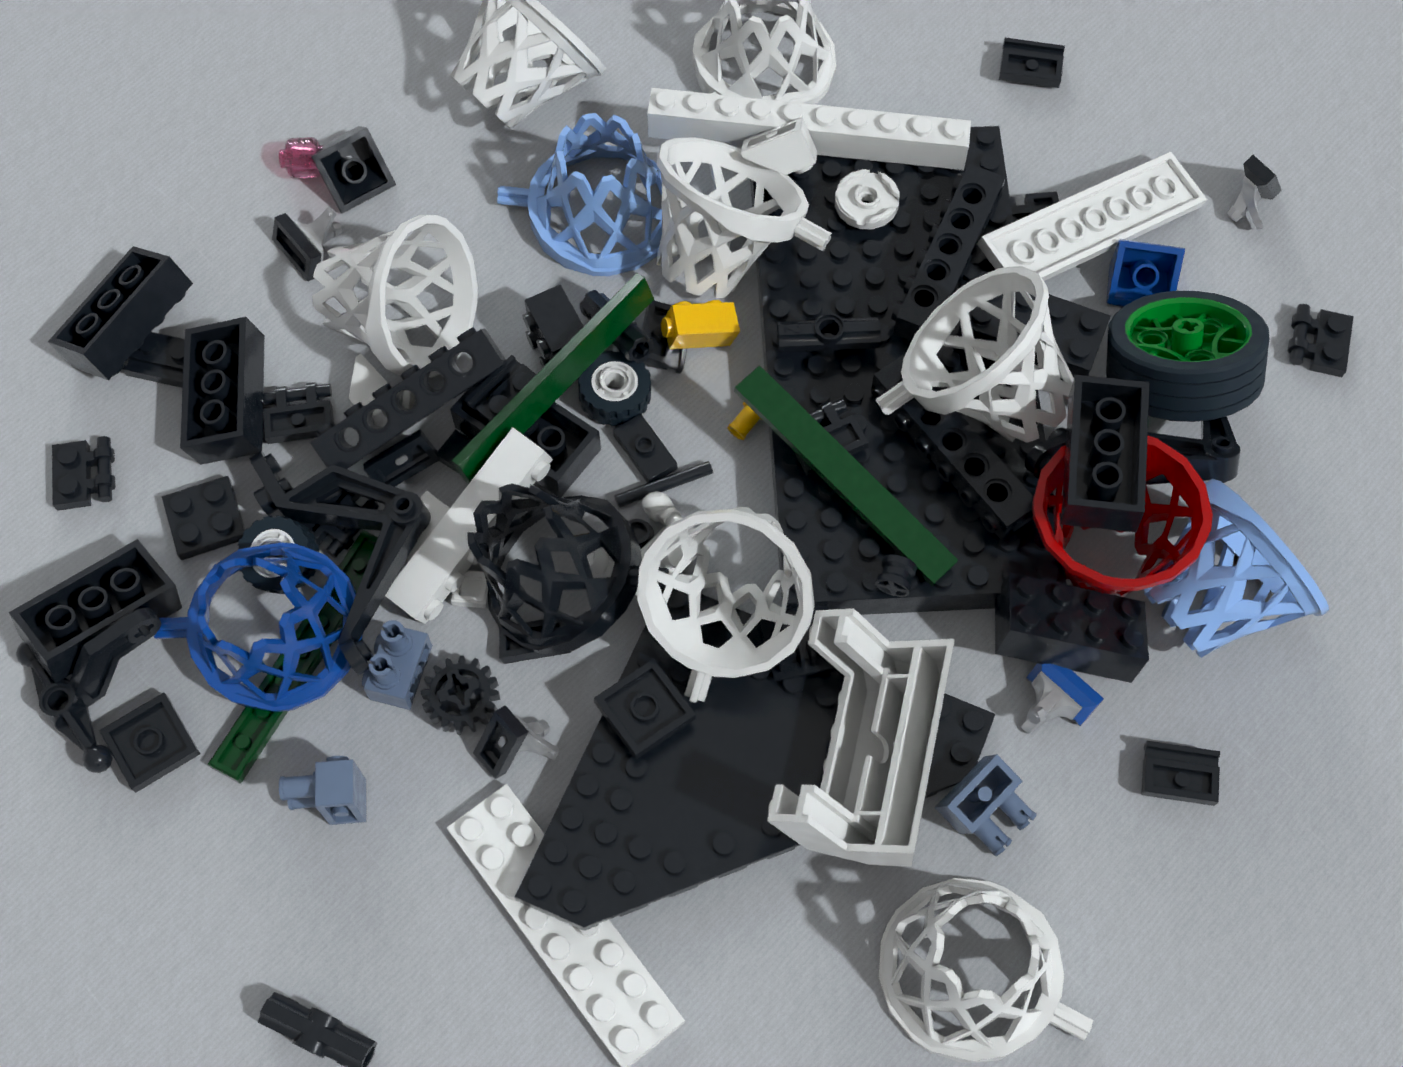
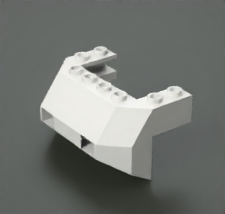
M854 608L816 610L813 624L809 630L808 644L845 676L842 690L838 695V709L835 723L831 728L828 755L823 764L824 773L821 787L802 785L798 797L784 785L776 784L773 798L769 804L767 821L808 850L869 865L912 867L955 639L889 642Z

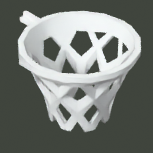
M482 0L466 48L450 76L465 90L468 91L474 88L473 95L488 110L497 107L495 115L512 129L532 111L589 78L602 76L606 71V67L568 27L538 0ZM515 25V39L504 41L503 31ZM553 58L550 67H533L534 61ZM507 72L506 81L494 86L495 77ZM529 96L526 100L520 102L521 98Z
M724 0L718 13L695 34L693 68L703 93L816 104L828 92L835 75V47L827 31L818 21L812 10L810 0ZM774 12L784 16L778 18L769 35L761 18L752 16L742 26L741 15L746 13ZM730 20L731 36L721 42L722 33L727 22ZM806 25L810 27L812 37L806 33ZM717 29L719 31L716 49L709 52L711 36ZM786 31L792 36L794 45L789 63L777 49ZM754 32L762 49L749 65L744 49V41ZM817 35L820 41L822 42L824 48L818 45ZM801 55L813 57V80L808 85L794 73ZM735 57L743 76L730 85L721 79V60ZM818 59L823 60L822 65H821V67H820V69H819V72H818ZM770 67L783 80L776 94L762 96L754 79ZM789 84L798 90L785 93Z
M689 137L673 138L661 145L656 165L661 172L662 236L656 265L662 266V275L669 282L674 281L684 272L687 292L701 296L714 285L715 298H725L731 291H734L750 266L771 242L788 241L796 236L821 251L829 243L832 233L805 219L809 204L803 190L788 175L744 159L741 149L722 142ZM680 162H693L685 174ZM701 163L709 164L715 190L708 195L700 193L690 185ZM721 167L738 174L725 182ZM748 178L757 182L754 207L746 210L733 208L728 193ZM765 188L773 199L763 203ZM780 208L783 210L781 216L768 215ZM704 220L709 236L700 238L698 226ZM739 236L747 238L741 249L734 252L730 251V242ZM680 254V258L673 264L672 257ZM711 254L714 270L697 281L695 264L703 261Z
M420 214L401 223L396 230L364 243L332 248L327 251L331 258L318 263L315 268L313 277L325 286V288L312 295L314 309L327 317L322 324L331 330L357 338L370 346L371 351L382 365L396 375H401L414 365H418L420 369L431 362L428 358L429 355L443 346L450 350L459 344L457 337L473 327L478 302V284L474 259L463 234L444 217ZM414 231L406 240H404L408 233ZM429 233V234H431L438 242L423 241V240H424V238L427 236V234ZM418 246L441 248L446 253L445 257L429 269L411 261ZM345 263L350 267L336 279L328 274V272ZM450 266L453 284L440 276ZM390 268H397L414 275L395 287L386 282ZM361 279L362 283L369 286L368 296L359 302L353 289ZM431 283H434L454 294L453 306L429 313L417 296ZM335 297L347 311L340 314L328 305L326 301ZM394 302L411 317L397 320L386 319L385 305ZM450 316L445 327L442 329L437 321ZM424 325L437 340L433 347L413 346L410 344L405 331ZM433 371L430 373L429 377L437 376L440 373L437 371ZM404 390L403 406L407 409H412L416 402L415 396L411 391Z
M1023 266L998 268L971 280L956 290L931 313L914 335L903 359L901 369L903 380L876 399L882 412L885 415H889L915 397L928 411L944 415L957 411L989 425L1011 442L1015 438L1026 443L1039 439L1036 422L1057 427L1067 416L1063 397L1069 398L1074 377L1055 341L1048 307V287L1040 275ZM1015 292H1020L1032 309L1031 318L1026 325L1015 318ZM1003 294L1001 309L987 302ZM1029 294L1036 297L1035 302L1032 300ZM978 306L1000 319L997 341L974 338L969 316L970 311ZM960 321L962 336L950 335ZM942 346L965 350L968 371L948 373L936 354ZM1035 351L1037 353L1038 366L1034 364ZM982 357L995 361V363L986 369ZM932 387H951L937 392L932 390ZM1036 390L1049 392L1052 412L1036 409ZM1009 419H1021L1024 428L1009 423Z
M749 507L697 511L668 525L647 549L639 567L637 601L648 631L671 657L692 669L684 696L690 697L689 701L696 703L697 700L705 701L712 676L737 678L768 671L795 651L812 620L815 606L812 578L805 561L794 542L784 535L780 523L768 513L756 514ZM726 521L743 524L762 532L779 546L784 554L783 570H777L763 592L756 584H745L731 594L729 581L726 576L721 572L707 574L711 555L709 546L703 543L716 526ZM698 524H702V525H700V526H698V527H696V528H694V529H692V530H690V531H687V529H689V528H691V527H693V526H696V525H698ZM680 545L683 556L672 575L660 571L661 560ZM694 555L698 556L693 575L679 574L685 561ZM658 582L666 585L663 594L661 592ZM793 584H795L799 604L796 616L786 613L789 588ZM780 585L783 590L782 607L772 602ZM716 586L719 604L700 611L701 590ZM673 588L689 594L690 617L677 620L672 619L667 602ZM750 598L756 605L753 615L743 626L735 609ZM761 619L776 622L771 639L756 648L747 637L749 632ZM721 620L733 636L720 648L704 644L701 625ZM782 624L790 625L780 632Z
M953 878L923 887L895 911L885 928L880 942L878 980L889 1013L911 1040L929 1053L961 1063L1001 1060L1032 1042L1049 1023L1085 1041L1087 1034L1092 1028L1094 1020L1059 1002L1062 997L1064 981L1058 938L1043 913L1006 887L990 881ZM956 893L965 895L961 898L937 903L939 897L946 894ZM927 903H929L928 907L922 909ZM989 903L1019 919L1026 932L1031 948L1028 974L1022 976L1001 997L991 990L982 989L964 993L960 978L948 967L940 965L945 939L941 927L967 905ZM948 907L934 917V910ZM925 916L923 932L909 947L901 936L906 925ZM924 938H929L931 946L924 960L914 950ZM899 948L904 957L902 958L897 968V955ZM908 963L921 975V998L902 993L899 980ZM1041 978V996L1035 1009H1027L1035 983ZM932 979L946 984L949 1000H930ZM1026 991L1021 1009L1011 1007L1021 993ZM984 1004L991 1012L987 1017L975 1024L967 1009ZM909 1005L922 1009L924 1023ZM931 1010L952 1012L964 1029L946 1037L933 1030ZM998 1017L1014 1019L1004 1036L986 1037L980 1031V1029ZM969 1035H971L974 1038L969 1040H960Z

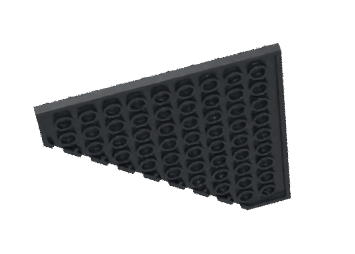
M674 588L667 602V607L673 620L690 617L689 594ZM701 594L700 611L719 604L718 600ZM736 608L735 610L744 626L752 614ZM721 620L701 625L704 644L720 648L733 637ZM759 622L747 635L756 648L764 643ZM645 625L619 681L654 658L696 713V719L638 759H635L602 714L515 895V901L585 931L598 926L599 923L632 913L649 906L650 903L681 894L698 887L699 884L717 877L722 878L747 868L748 865L766 858L767 860L800 846L799 843L767 821L769 804L773 798L776 784L784 785L798 797L802 785L821 787L824 773L823 764L828 755L831 728L835 723L838 709V695L842 690L845 676L836 668L777 682L774 681L771 669L737 678L712 676L705 701L697 700L696 703L689 701L690 697L684 696L692 669L671 657L648 631L647 625ZM944 693L925 799L936 795L939 791L957 785L977 765L996 715L995 713Z

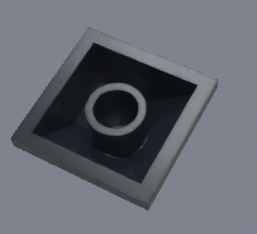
M358 126L331 140L311 155L341 214L396 185L367 127Z

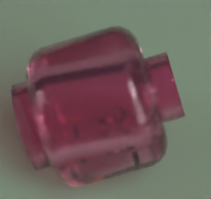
M314 137L289 138L285 143V148L279 150L280 167L286 168L289 176L294 179L318 178L320 173L311 155L325 145H320L319 141Z

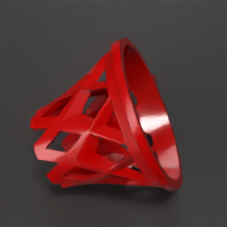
M1148 436L1146 481L1163 474L1173 486L1170 505L1151 503L1146 485L1145 513L1135 533L1134 542L1137 554L1146 556L1135 579L1105 576L1074 561L1064 550L1070 541L1075 527L1070 525H1063L1062 529L1060 527L1059 513L1062 514V488L1066 445L1062 446L1041 470L1032 502L1033 519L1045 548L1062 564L1066 579H1070L1075 587L1125 597L1132 591H1139L1171 582L1196 562L1211 531L1213 514L1206 484L1185 456L1159 439ZM1056 489L1055 495H1050ZM1179 496L1189 507L1178 506ZM1047 506L1054 507L1055 536L1047 517ZM1174 518H1191V529L1174 546L1167 539ZM1166 521L1162 535L1153 543H1148L1150 523ZM1081 527L1083 530L1089 529L1088 527ZM1185 546L1182 554H1180L1179 551ZM1158 558H1159V559H1162L1161 562H1159L1156 566H1154V564L1156 563V561L1158 560ZM1170 561L1173 562V564L1169 566L1166 570L1158 572Z

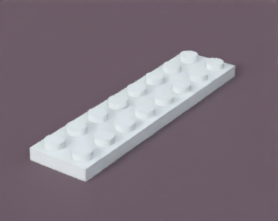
M1168 152L982 236L977 245L995 270L998 268L1023 266L1038 273L1045 281L1115 248L1119 239L1132 240L1202 207L1208 199L1173 153Z
M507 784L447 827L451 836L620 1067L632 1066L685 1023L684 1018L610 920L601 922L598 926L583 931L515 901V895L545 834Z

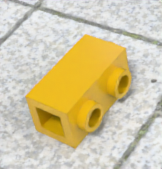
M711 300L702 304H691L688 301L678 302L670 307L661 322L662 335L667 337L669 349L731 346L740 333L734 302L722 303L720 300Z

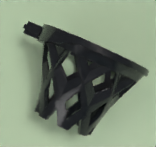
M514 483L498 488L499 500H482L473 513L477 532H467L468 546L485 574L488 586L489 611L505 636L527 650L541 654L574 651L603 636L626 612L638 587L642 555L632 525L608 500L582 495L560 498L550 495L531 484L528 488ZM512 495L529 499H512ZM528 511L521 518L513 521L516 514ZM585 512L598 517L609 529L599 533L582 519ZM487 514H497L495 526L488 528ZM545 517L558 538H539L534 545L538 565L515 559L508 561L505 573L501 568L506 555L525 530ZM562 517L583 525L589 533L573 535L562 520ZM602 547L615 562L611 577L593 578L587 555ZM551 552H569L579 575L556 572ZM659 567L660 571L669 574L668 568ZM520 575L541 582L542 603L526 593L520 584ZM498 582L504 587V593L500 590ZM658 582L660 589H665L666 585ZM586 590L590 610L577 618L559 611L562 591ZM524 603L544 613L541 632L532 631L516 612ZM513 617L518 624L510 620V618ZM556 619L566 623L554 630Z

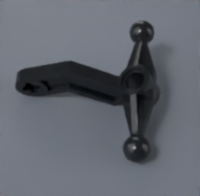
M142 608L130 613L84 644L70 680L64 678L55 684L24 642L17 648L16 656L18 662L23 666L31 667L40 710L50 718L60 733L84 751L82 757L83 765L90 772L101 773L106 771L111 766L113 757L107 746L97 744L88 707L106 695L120 658L150 639L160 629V619L150 608ZM68 701L66 706L60 709L61 705L64 702Z

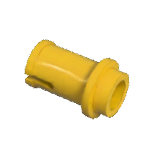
M743 402L744 408L727 427L729 432L740 440L746 438V435L759 419L762 420L745 402Z

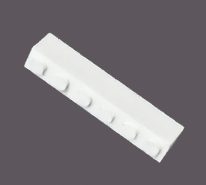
M512 428L399 573L385 596L411 617L424 624L429 620L435 619L443 608L442 602L450 592H455L462 585L465 579L464 574L472 564L478 563L468 546L467 532H477L473 516L477 506L482 500H499L498 488L504 485L514 483L529 488L530 484L533 485L536 481H541L547 475L550 469V462L553 459L542 448L515 428ZM512 495V499H528ZM487 514L488 528L495 526L497 514Z

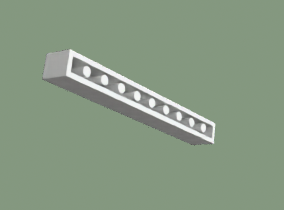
M660 88L651 89L647 112L648 137L651 138L697 137L742 147L743 141L803 117L817 149V155L964 170L969 149L971 120Z

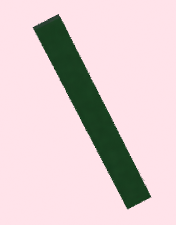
M636 273L452 460V463L465 482L468 484L471 482L512 428L524 434L654 300V297L644 276Z
M760 365L735 386L734 392L900 556L912 560L917 565L916 572L931 586L958 562V559Z
M362 530L338 566L351 579L356 593L378 539L377 536L365 530ZM333 588L331 596L340 603L336 590ZM326 602L318 616L327 635L343 628V615L330 603ZM307 619L303 620L295 631L297 641L316 637ZM321 648L300 654L295 673L312 675L323 659ZM284 654L279 655L272 668L283 670ZM267 674L258 688L264 693H277L282 678ZM292 681L288 691L307 682ZM245 707L207 765L241 784L288 711L272 712Z

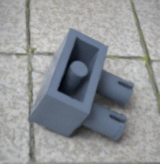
M390 620L383 624L382 628H384V631L381 630L374 644V654L376 655L371 657L370 661H372V664L369 663V669L363 674L362 686L370 700L410 710L433 645L428 633L404 628L399 621Z
M998 754L984 756L965 778L934 807L959 834L974 833L991 850L994 856L1001 854L1005 850L1003 846L1006 845L1008 847L1012 842V839L1007 837L989 818L998 807L1019 830L1027 827L1030 824L1028 819L1033 821L1037 815L1014 792L1023 781Z
M330 756L325 762H315L313 775L280 777V799L282 801L287 800L290 810L316 807L329 825L367 822L366 778L353 759L349 760L347 756Z

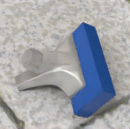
M1037 663L1026 677L1034 687L1036 698L1021 728L1028 734H1031L1043 723L1055 717L1069 718L1081 726L1104 698L1071 669L1054 664Z

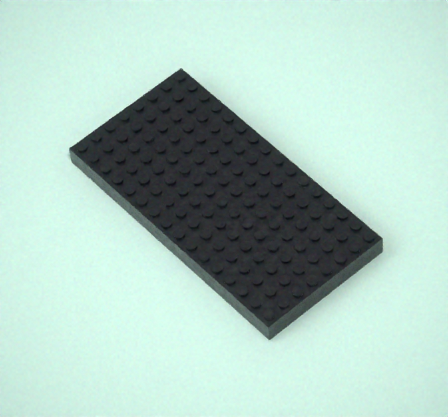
M999 126L970 128L969 149L964 170L817 155L816 163L808 171L801 174H796L795 172L787 174L805 194L809 204L805 219L832 234L829 243L823 251L794 236L788 241L771 242L756 259L764 370L808 413L817 410L818 406L827 401L833 403L843 399L847 406V411L838 416L840 419H843L853 414L869 441L867 449L852 456L958 559V562L933 586L916 572L915 576L909 580L911 589L907 596H893L879 590L875 582L877 576L883 572L881 567L883 557L899 554L816 472L806 475L792 448L769 427L775 517L780 523L784 535L794 542L811 572L815 606H828L829 610L854 608L860 615L994 609L995 599L1001 593V586L1009 572L1067 585L1063 566L1045 548L1034 519L1002 541L995 533H990L983 526L979 514L973 507L969 508L962 502L958 490L950 481L946 482L940 477L932 460L928 456H923L917 450L912 437L906 431L903 432L896 426L892 414L885 415L882 412L881 407L875 402L871 394L874 374L904 355L912 342L893 334L896 321L891 320V316L898 300L904 302L907 296L903 292L909 276H916L919 269L916 268V263L922 249L928 250L931 245L928 242V238L934 224L940 225L943 220L940 217V213L945 200H952L955 193L951 191L957 175H964L968 165L972 164L1005 176L1001 196L982 236L1013 223ZM861 169L870 170V173L878 174L879 171L886 174L895 182L899 190V207L894 218L885 226L876 229H859L847 224L839 217L835 208V192L841 179L849 173ZM750 179L752 207H754L757 182ZM765 188L763 203L773 199ZM780 208L768 215L781 216L783 210ZM979 246L975 250L958 289L971 280L980 277L982 271L989 273L995 270ZM918 304L919 306H922V307H928V306L925 305V304ZM826 313L836 314L841 319L878 317L881 328L880 348L840 350L833 356H822L816 351L779 353L777 322L817 320L819 316ZM960 321L950 335L957 336ZM824 333V334H823V335H825V336H827V337H832V336H834V335L831 334V333ZM947 346L940 348L936 355L948 373L968 371L965 350ZM982 357L986 369L995 363V361ZM937 387V388H938L939 391H940V390H944V389L951 388V387ZM1036 390V409L1041 410L1039 392ZM960 413L1034 496L1039 479L1026 470L1025 459L1035 445L1046 441L1043 424L1036 422L1039 439L1026 443L1015 438L1011 442L989 425ZM1009 419V423L1024 428L1021 419ZM930 420L922 421L926 425H935V423ZM825 422L820 423L822 427L828 426ZM943 445L948 450H958L953 445ZM965 470L971 476L980 475L975 470ZM988 495L992 501L1002 502L1000 497ZM1047 506V517L1055 536L1054 507ZM778 546L779 570H783L784 554ZM795 584L789 588L786 609L799 606ZM781 587V597L783 600V590Z

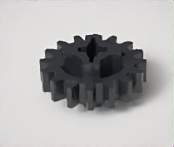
M464 656L459 657L458 664H453L450 658H446V667L444 669L435 665L433 669L436 676L434 678L425 676L424 678L426 685L430 688L421 690L422 698L427 700L422 704L425 713H431L429 718L434 725L441 721V728L444 732H447L451 726L455 727L457 735L462 734L464 726H469L472 732H476L475 723L480 721L487 725L489 722L486 713H494L497 710L496 705L492 701L500 700V693L498 690H495L499 686L496 677H490L492 672L488 665L480 669V663L477 658H474L470 664L466 663ZM462 675H470L473 676V678L469 679ZM446 682L444 688L440 690L441 686ZM457 685L464 692L465 705H462L461 700L457 697ZM482 700L481 704L474 710L477 702ZM453 711L455 713L460 714L461 716L448 714V712Z

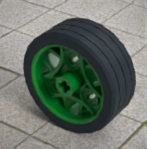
M1169 291L1141 297L1125 305L1115 313L1108 324L1106 378L1149 382L1148 416L1179 422H1199L1226 417L1250 406L1262 392L1265 383L1270 339L1269 328L1264 319L1249 306L1233 298L1215 293Z

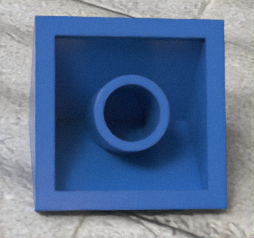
M1119 239L1109 264L1107 304L1125 306L1141 297L1161 292L1176 291L1185 248Z

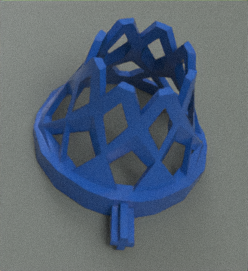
M274 543L238 549L213 566L194 592L187 617L159 618L161 626L154 635V638H186L191 658L207 683L230 701L243 707L272 712L291 711L324 697L349 672L351 665L342 653L339 644L333 657L329 644L339 640L343 628L326 635L318 614L325 603L328 602L343 615L344 627L355 599L356 591L351 579L328 556L301 545ZM276 555H282V556L284 557V558H265V557H267V556H276ZM260 566L283 577L280 582L283 593L295 608L282 614L278 623L281 639H261L254 642L250 651L247 652L232 643L217 640L208 625L210 605L217 590L228 577L244 567ZM299 566L318 569L327 576L328 579L323 588L304 578ZM297 583H303L317 592L307 600L295 586ZM333 588L336 590L340 603L331 596ZM307 619L316 637L297 641L294 624ZM321 648L325 668L317 676L295 673L300 654ZM213 652L220 657L233 676H229L217 668ZM265 653L284 654L283 670L266 666L263 662ZM227 654L243 665L236 670L228 660ZM259 672L282 678L277 693H264L248 679ZM292 681L307 682L288 691Z

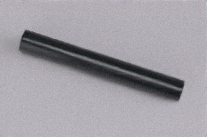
M709 461L616 494L614 495L615 501L619 508L642 500L648 493L655 491L664 492L713 474L712 466Z

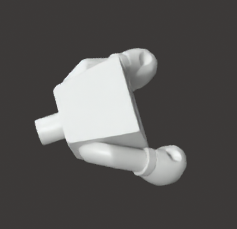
M659 491L648 493L643 498L642 506L644 512L652 521H660L665 526L641 549L642 559L647 549L668 525L682 519L681 513L675 508L669 496ZM680 545L661 560L659 567L668 568L670 575H672L683 556ZM599 548L587 555L593 578L611 577L614 562L603 548ZM696 555L685 561L679 574L697 557Z

